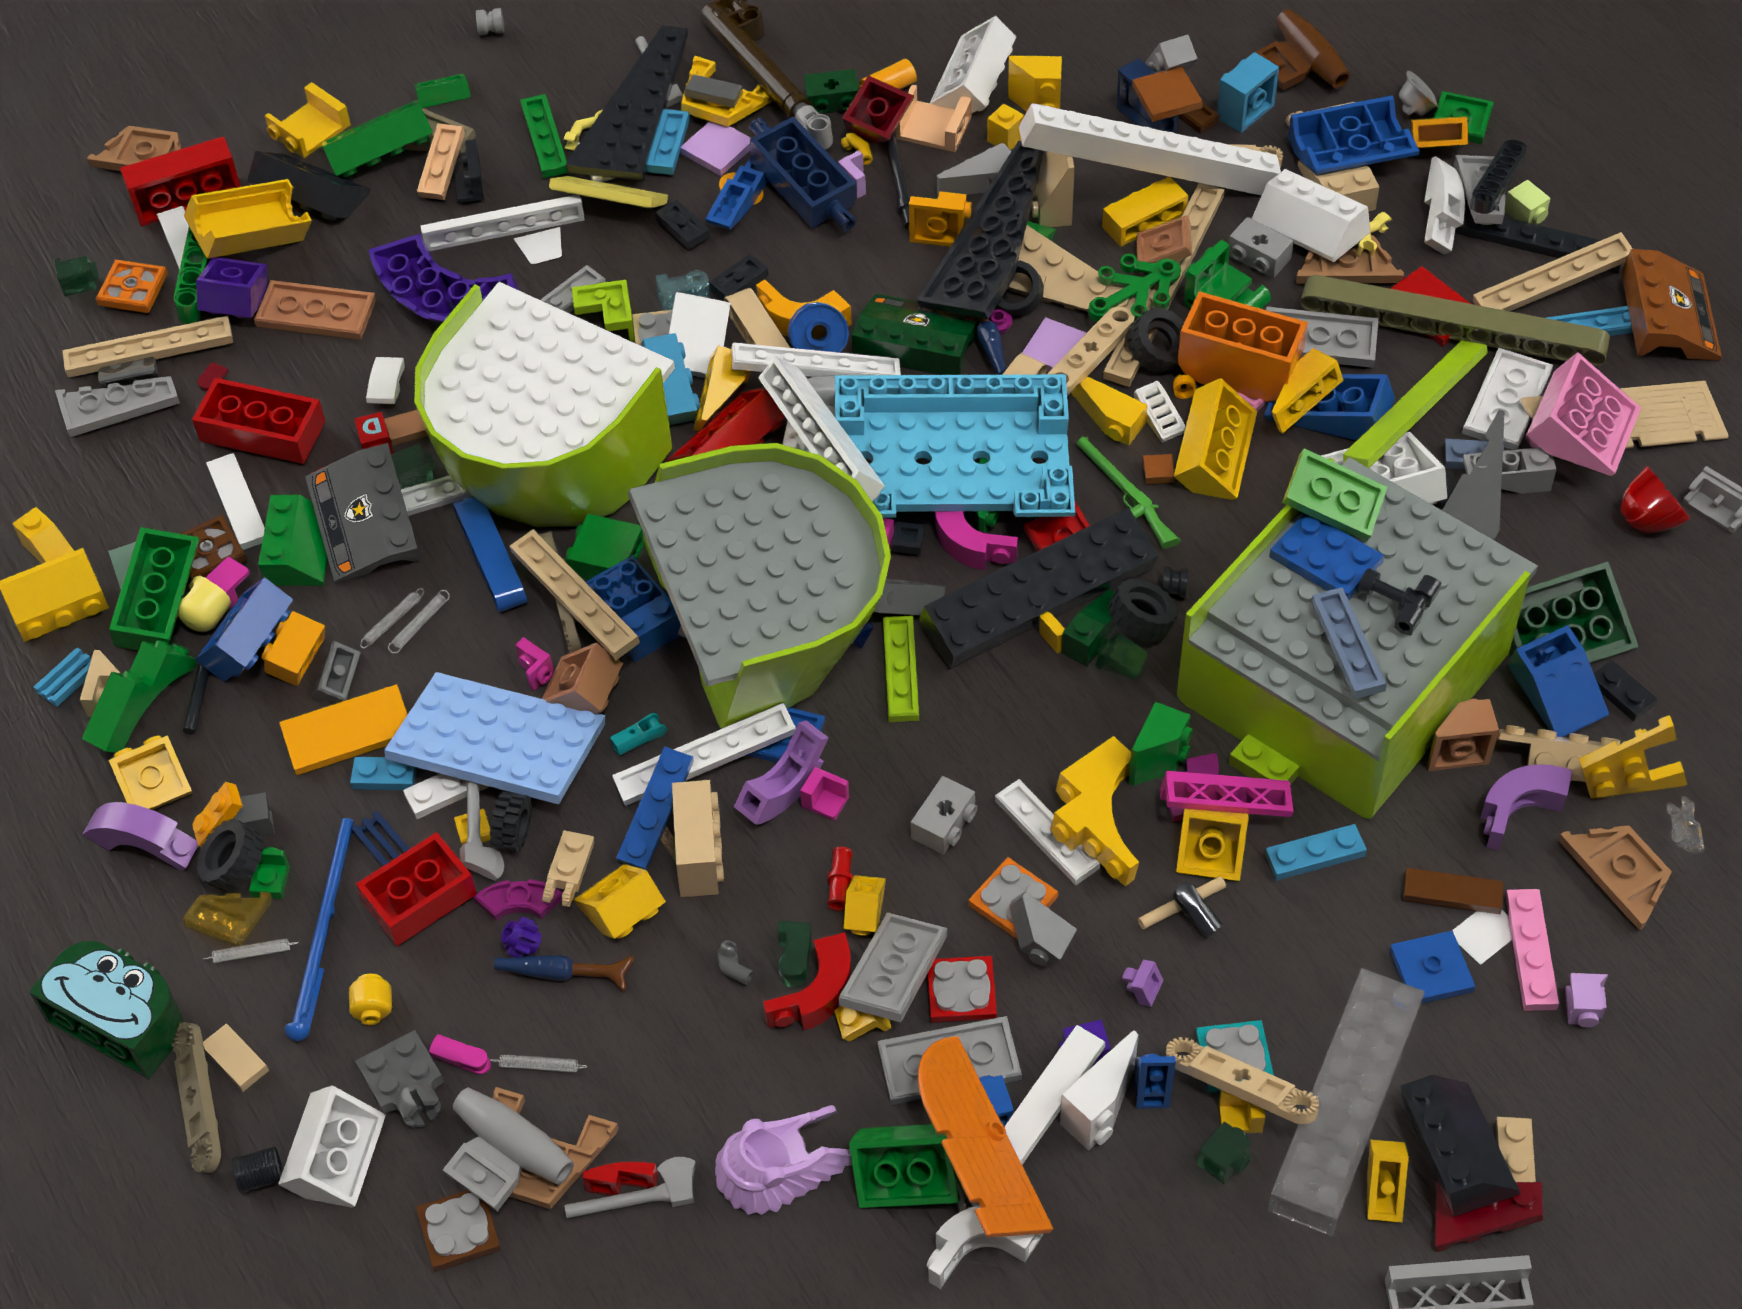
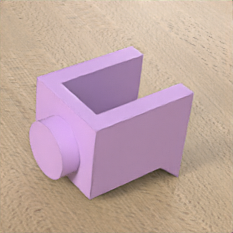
M1570 974V986L1565 987L1568 1024H1579L1582 1027H1594L1599 1024V1018H1603L1607 1008L1604 984L1608 974Z

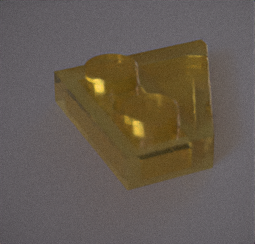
M261 892L260 898H242L241 893L217 896L215 894L199 895L183 917L184 926L241 946L272 903L271 894Z

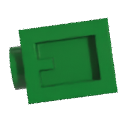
M266 847L263 849L262 858L257 865L256 871L253 873L249 892L251 897L283 899L290 865L283 850Z

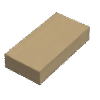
M227 1023L203 1042L204 1052L242 1092L269 1071L267 1065Z

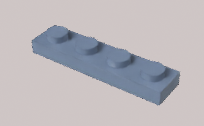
M1343 587L1312 595L1314 609L1354 699L1385 692V679Z

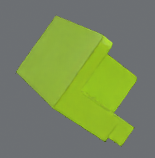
M626 280L571 287L575 315L603 311L605 329L607 331L628 329L630 341H635Z

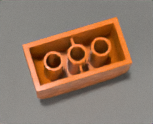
M1199 291L1180 331L1178 363L1182 371L1190 375L1198 383L1206 385L1221 378L1236 392L1242 393L1249 398L1275 401L1278 399L1284 384H1288L1295 365L1303 354L1308 322Z

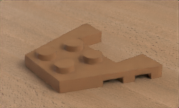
M495 1087L493 1099L504 1103L520 1114L525 1103L524 1095ZM589 1115L576 1145L552 1139L574 1162L570 1175L564 1182L557 1185L521 1168L519 1184L509 1197L551 1210L617 1134V1123Z

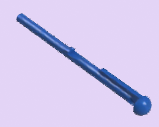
M349 818L341 820L293 1022L285 1025L286 1036L296 1042L305 1040L310 1034V1027L324 973V968H319L328 933L329 919L333 918L335 912L334 903L351 837V827L354 824V821Z

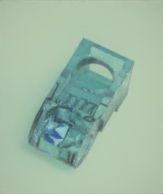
M694 270L685 276L668 278L666 273L656 275L657 294L663 311L673 310L676 292L708 298L710 295L709 278L703 271Z

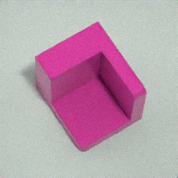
M228 556L206 579L226 592L231 600V606L229 607L231 610L238 601L235 588L250 572L248 568Z
M814 767L800 790L801 805L807 810L828 819L836 820L849 799L848 781Z

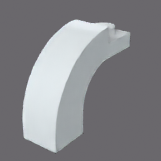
M980 1205L963 1210L946 1221L936 1232V1248L938 1249L932 1253L927 1262L929 1282L941 1289L959 1261L970 1251L981 1247L1002 1249L1025 1263L1043 1234L987 1238L974 1212L975 1209L981 1208Z

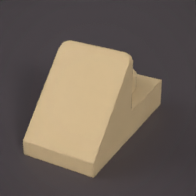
M94 650L80 697V702L87 717L92 716L110 673H120L100 650Z

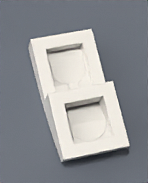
M376 357L368 383L367 403L395 404L400 392L399 380L405 368L404 358Z

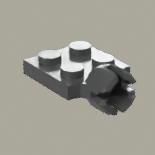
M416 1030L356 1060L362 1076L384 1114L397 1110L404 1122L412 1127L425 1126L418 1114L423 1110L430 1122L439 1115L441 1103L435 1093V1089L443 1084L444 1080Z

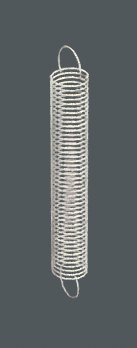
M414 592L407 596L390 615L387 614L371 632L369 631L364 635L365 640L369 636L372 638L369 645H372L381 634L383 635L409 611L407 609L403 614L401 612L391 623L389 622L377 633L374 631L388 615L390 617L401 605L403 606L414 595Z
M441 594L436 595L433 598L434 600L393 639L394 641L412 623L414 624L399 639L400 641L397 644L400 649L446 603L447 600L442 602L424 621L422 619L429 613L428 611L416 623L414 622L433 602L437 605L441 601L438 598Z
M286 939L279 940V943L278 940H275L273 945V941L245 945V949L244 946H239L230 950L227 949V952L226 949H223L222 952L218 950L217 953L213 951L212 957L209 958H214L213 963L226 960L231 961L234 958L236 960L244 957L247 958V956L249 958L252 955L253 957L259 956L260 953L261 955H265V953L267 955L272 954L273 951L274 953L278 951L283 952L286 949L288 951L290 950L289 945L293 944L288 942L287 945V941L285 943Z
M501 1055L505 1068L513 1067L516 1069L528 1068L535 1070L537 1065L538 1070H561V1072L566 1070V1072L571 1071L574 1073L577 1072L576 1068H586L578 1067L585 1065H578V1061L575 1059L571 1062L570 1059H562L561 1061L558 1058L556 1061L555 1058H547L546 1060V1058L543 1059L542 1057H532L531 1060V1057L528 1059L527 1056H519V1058L517 1056L516 1058L515 1055L513 1058V1056L504 1055L503 1057ZM502 1059L495 1061L499 1062V1067H503Z

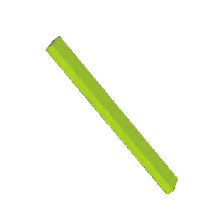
M1464 340L1460 341L1343 454V462L1345 463L1350 457L1370 468L1488 353L1487 345Z

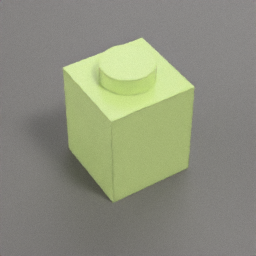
M1526 180L1508 191L1504 212L1515 220L1539 224L1548 215L1551 198L1529 180Z

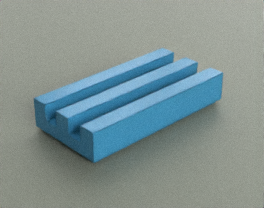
M77 647L33 687L35 692L57 708L85 682L91 662L90 656L86 653L83 654L82 650ZM84 665H86L78 674H76L73 677L75 673H77ZM64 684V686L56 694H54Z

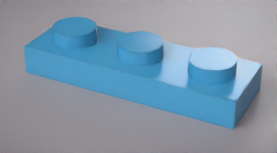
M663 110L647 162V172L674 174L681 151L680 147L683 145L690 121L689 112Z
M1352 824L1268 847L1265 849V857L1275 880L1278 881L1365 857L1367 849L1356 825Z

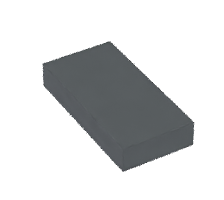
M694 74L685 88V97L732 108L735 107L743 93L742 85Z

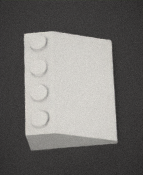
M1406 432L1369 468L1432 505L1437 501L1447 499L1445 467L1411 432ZM1349 448L1325 454L1322 457L1326 459L1332 458L1335 460V463L1342 466L1344 464L1343 454Z

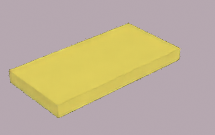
M571 176L551 178L549 184L551 190L646 208L663 206L667 204L668 199L667 194Z

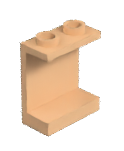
M912 84L908 93L914 95V99L895 129L896 139L956 152L972 117V98L961 96L956 109L917 101V85Z

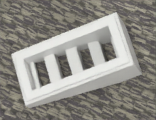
M1159 381L1135 390L1134 399L1148 405L1147 423L1162 443L1184 434L1186 426ZM1169 423H1173V424H1174V425H1172V426H1170V427H1167V428H1165V429L1162 428V426L1167 425V424H1169Z

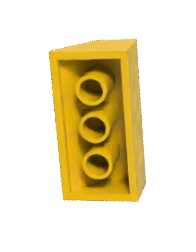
M1221 378L1195 389L1174 477L1192 493L1235 500L1239 494L1257 410Z

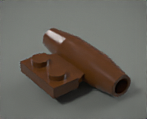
M1291 9L1282 11L1276 19V24L1286 41H1275L1255 52L1279 66L1277 85L1283 91L1305 80L1310 70L1336 89L1343 87L1350 79V73L1336 49L1313 24Z

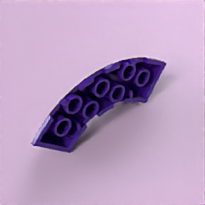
M420 233L368 250L373 267L388 292L410 311L442 324L474 284L480 286L482 300L488 296L498 282L520 291L511 273L497 277L470 280L462 278L460 274L451 272L444 267L441 268L433 260L431 252Z

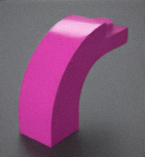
M935 511L937 538L943 549L958 562L975 569L985 570L987 561L999 564H1012L1017 561L1018 537L979 532L966 522V511Z

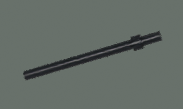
M894 132L890 140L886 141L898 195V212L902 215L904 227L909 229L910 198Z

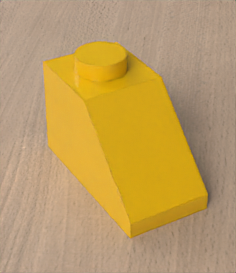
M37 507L12 523L21 544L42 564L74 552L55 524Z
M854 875L846 891L844 929H850L856 935H869L871 932H876L880 922L886 878Z
M1370 1139L1367 1169L1368 1220L1403 1221L1409 1158L1405 1142Z

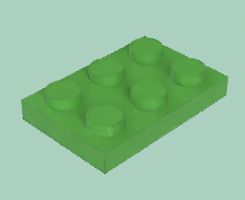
M1304 448L1298 457L1282 503L1367 542L1372 535L1388 487Z

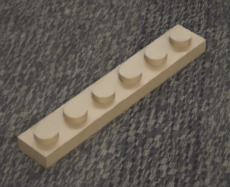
M1622 232L1478 292L1473 295L1472 301L1475 305L1512 311L1625 263L1630 250L1633 248Z
M228 316L62 351L65 372L69 378L98 372L100 368L149 357L159 359L234 342Z
M534 529L510 545L511 552L615 660L640 643L635 632Z

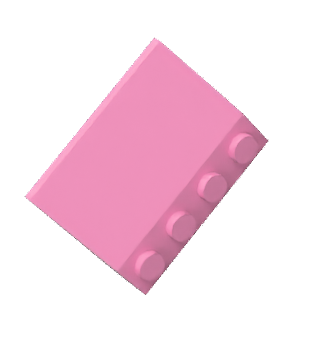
M1577 352L1554 371L1526 435L1547 454L1612 476L1616 473L1641 407Z

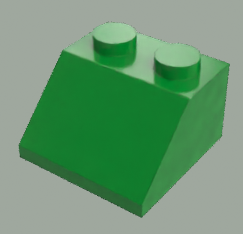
M1155 702L1131 751L1129 784L1135 786L1163 777L1166 771H1176L1180 762H1186L1191 750V746L1188 744L1193 733V728L1189 727L1190 714Z

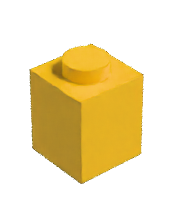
M1006 104L1001 105L987 118V141L995 146L1004 143L1012 150L1018 140L1021 141L1019 126L1025 115Z

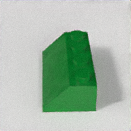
M415 100L321 143L336 176L342 174L344 178L356 173V167L366 163L367 167L382 161L380 158L382 155L390 152L391 156L405 151L404 146L411 142L418 145L429 140L428 135L433 133L420 103L418 100Z
M140 527L109 627L115 647L139 650L143 641L154 644L156 640L166 643L170 642L180 603L200 541L199 537Z

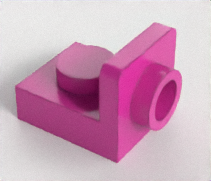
M523 637L515 645L519 657L518 662L527 670L526 677L529 688L535 691L541 684H545L550 680L554 673L553 664L548 653Z

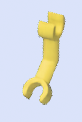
M603 110L598 111L594 117L575 121L570 132L567 131L564 139L567 140L566 149L575 150L577 148L582 130L591 128Z
M1381 212L1373 221L1369 222L1370 233L1360 241L1357 248L1359 256H1361L1363 249L1371 251V257L1374 256L1377 244L1371 240V233L1377 230L1380 233L1387 231L1389 228L1385 223L1392 220L1385 212Z

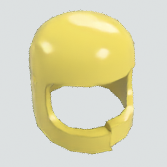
M196 576L189 585L191 591L181 600L178 616L188 628L197 632H207L218 624L231 606V600L219 586L205 577Z

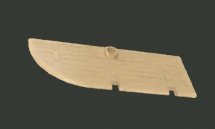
M1706 381L1620 388L1641 407L1626 448L1634 447L1632 440H1638L1640 447L1696 442L1697 437L1695 434H1701L1703 441L1728 439L1727 430ZM1543 396L1521 398L1522 405L1532 419Z

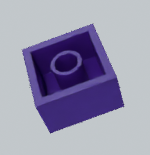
M219 257L212 258L196 280L197 310L207 311L209 314L214 315L222 313L234 315L237 318H251L260 306L268 288L267 264Z

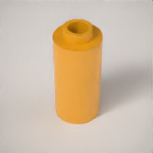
M903 59L869 75L900 90L917 81L915 69L908 59ZM867 77L859 81V89L861 88Z

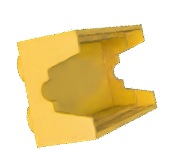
M289 179L192 195L184 214L186 222L207 259L303 241L312 222L308 212H305L301 217L293 215V207L290 204L293 186Z

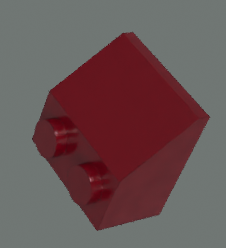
M868 75L842 118L847 133H856L868 143L889 141L912 103L914 95Z

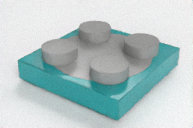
M1262 1020L1196 1028L1198 1045L1213 1048L1274 1076ZM1206 1083L1207 1092L1221 1091V1089Z

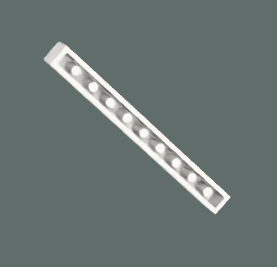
M1032 103L1019 126L1022 146L1257 195H1262L1266 184L1281 173L1277 155L1268 152L1255 151L1244 147L1203 140L1197 137H1189L1173 132L1104 119L1098 116L1052 108L1050 106Z

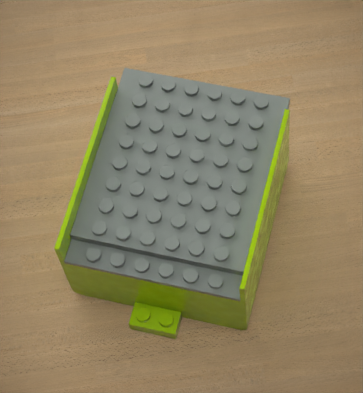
M1349 457L1342 466L1388 487L1371 537L1366 542L1350 535L1384 555L1382 565L1375 570L1381 573L1379 580L1404 592L1408 587L1415 590L1424 575L1432 576L1442 583L1439 593L1431 606L1423 608L1422 619L1411 636L1405 635L1394 628L1396 618L1401 612L1398 610V602L1374 591L1368 596L1357 590L1350 598V605L1385 679L1386 691L1354 699L1312 604V595L1326 592L1327 590L1269 557L1270 549L1304 514L1286 505L1186 613L1177 696L1184 705L1241 740L1240 744L1230 754L1229 765L1249 778L1290 781V785L1297 777H1300L1361 817L1371 819L1431 748L1435 732L1457 704L1472 699L1509 654L1528 582L1536 574L1538 565Z

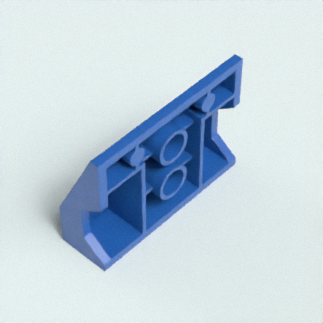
M1393 95L1292 114L1290 118L1288 139L1294 153L1316 175L1419 155V149L1410 130H1402L1396 118Z

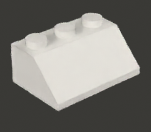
M333 1085L310 1093L278 1185L305 1199L351 1208L355 1207L386 1114Z

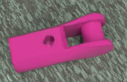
M439 1034L434 1038L429 1050L432 1058L462 1067L478 1075L487 1073L491 1067V1062L483 1049L466 1045Z

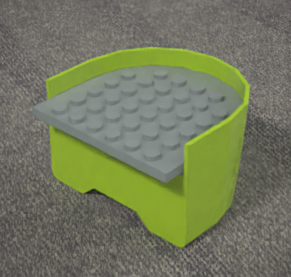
M778 443L729 446L659 464L655 483L629 489L628 497L642 528L645 547L660 584L668 592L699 668L702 686L719 727L723 729L782 703L788 709L812 696L871 617L883 594L891 559L883 517L859 482L821 455Z

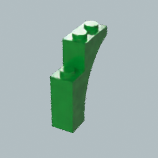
M156 640L155 644L143 641L130 671L125 670L124 674L110 673L82 739L107 752L116 753L125 749L136 724L158 694L180 676L194 671L197 661H195L196 658L188 655L190 650L179 644L172 643L170 645L161 640Z

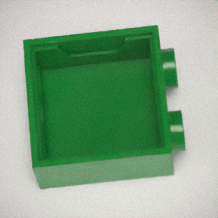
M587 514L583 524H579L577 527L575 543L573 547L568 548L565 562L582 579L589 580L632 555L638 560L645 545L642 528L640 525Z

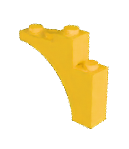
M1113 736L1060 773L1056 792L1061 800L1067 804L1054 813L1050 831L1057 841L1064 843L1071 851L1082 845L1086 853L1098 860L1111 877L1118 879L1124 886H1127L1135 879L1139 861L1125 846L1117 831L1112 814V796L1119 784L1129 776L1131 751Z

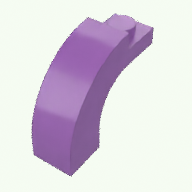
M808 721L799 722L781 759L763 776L745 782L734 808L756 825L769 821L781 814L801 796L800 790L814 767L821 768L824 761L820 759V755L829 738Z
M1539 764L1520 767L1502 776L1490 789L1480 819L1487 820L1483 833L1489 835L1486 848L1499 851L1507 820L1518 809L1537 806L1562 812L1573 770L1554 765Z
M122 802L107 803L97 808L82 834L108 851L118 845H131L141 848L180 871L186 869L198 847L197 840L176 828L178 824L176 821L151 809Z

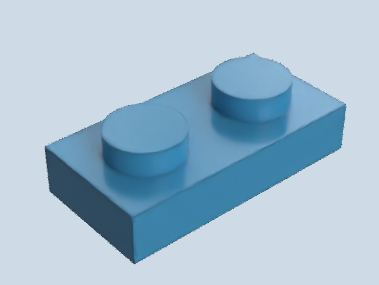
M355 757L350 784L352 789L404 790L415 785L417 767L387 760L385 757Z

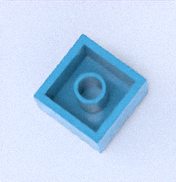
M1254 52L1248 58L1241 60L1232 71L1225 73L1219 81L1220 90L1217 101V113L1220 115L1219 120L1242 133L1270 110L1275 104L1279 66Z

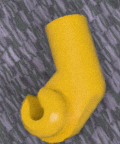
M847 133L846 137L841 139L843 148L850 151L854 147L863 154V165H868L873 161L869 143L856 133Z

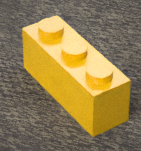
M1168 176L1103 208L1102 228L1122 247L1136 240L1137 233L1182 217L1188 205V194Z

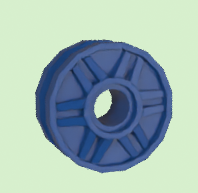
M821 302L807 303L797 309L791 317L788 326L789 342L795 349L841 353L847 344L849 336L847 321L842 313L833 306ZM819 324L823 325L825 328L824 336L821 339H813L811 335L813 327Z

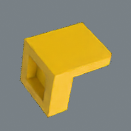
M1223 1090L1220 1091L1219 1113L1222 1133L1263 1132L1265 1122V1110Z

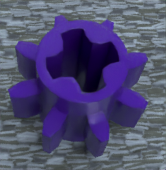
M521 916L519 922L511 920L505 925L501 934V942L505 944L504 949L508 950L507 954L514 957H523L524 953L532 955L536 952L541 942V933L537 931L539 927L535 925V921Z

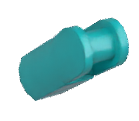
M650 713L634 725L609 737L611 746L618 757L666 734L667 727L665 724H660V717L657 713Z

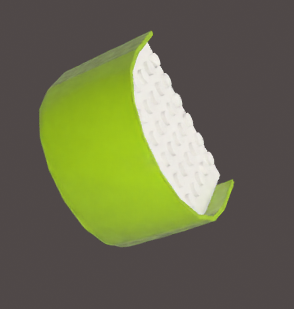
M501 282L497 283L484 300H482L480 286L474 284L434 332L415 367L414 402L422 424L450 477L468 495L480 501L498 516L531 526H578L583 524L587 514L605 517L620 509L630 500L628 497L629 489L644 486L657 470L659 464L663 462L672 450L663 383L673 372L675 365L671 359Z

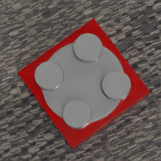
M992 956L941 958L934 960L928 971L931 1023L997 1018Z

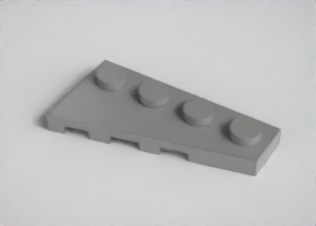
M1455 155L1453 165L1462 180L1464 195L1468 205H1470L1473 190L1495 156ZM1505 193L1491 213L1481 214L1470 208L1474 222L1482 225L1502 224L1505 211Z
M171 376L135 380L132 385L126 386L119 383L108 384V388L93 390L91 386L79 387V391L66 393L65 389L55 390L70 437L180 403Z

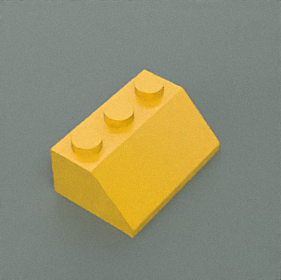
M83 548L0 580V590L24 642L68 626L88 616L96 615L109 608Z

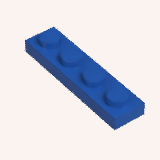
M664 746L616 857L617 862L648 870L673 812L672 783L686 781L694 762L693 756Z

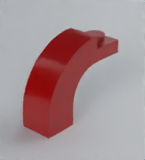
M845 932L813 940L819 971L815 980L807 988L797 993L763 1001L768 1028L774 1026L785 1027L794 1021L800 1020L803 1031L825 1022L835 1013L834 1010L840 1007L839 996L852 975L850 948Z

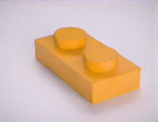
M225 781L218 792L213 794L204 810L195 817L192 826L198 846L202 847V844L205 843L206 838L214 831V828L221 825L224 821L233 819L243 807L236 784Z

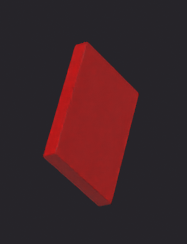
M1423 266L1390 288L1471 304ZM1437 334L1435 336L1428 335L1442 347L1453 340L1449 339L1451 335L1447 334L1445 336Z

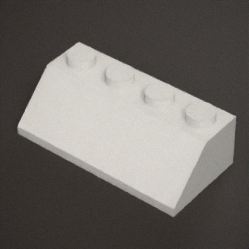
M997 16L961 35L929 104L956 109L961 96H967L972 98V113L975 111L980 112L987 107L990 101L989 96L997 86L998 76L1005 68L1004 63L1013 50L1012 45L1016 39V36Z
M1284 169L1266 184L1252 217L1253 220L1293 239L1295 244L1332 262H1335L1370 233L1368 206L1287 169Z

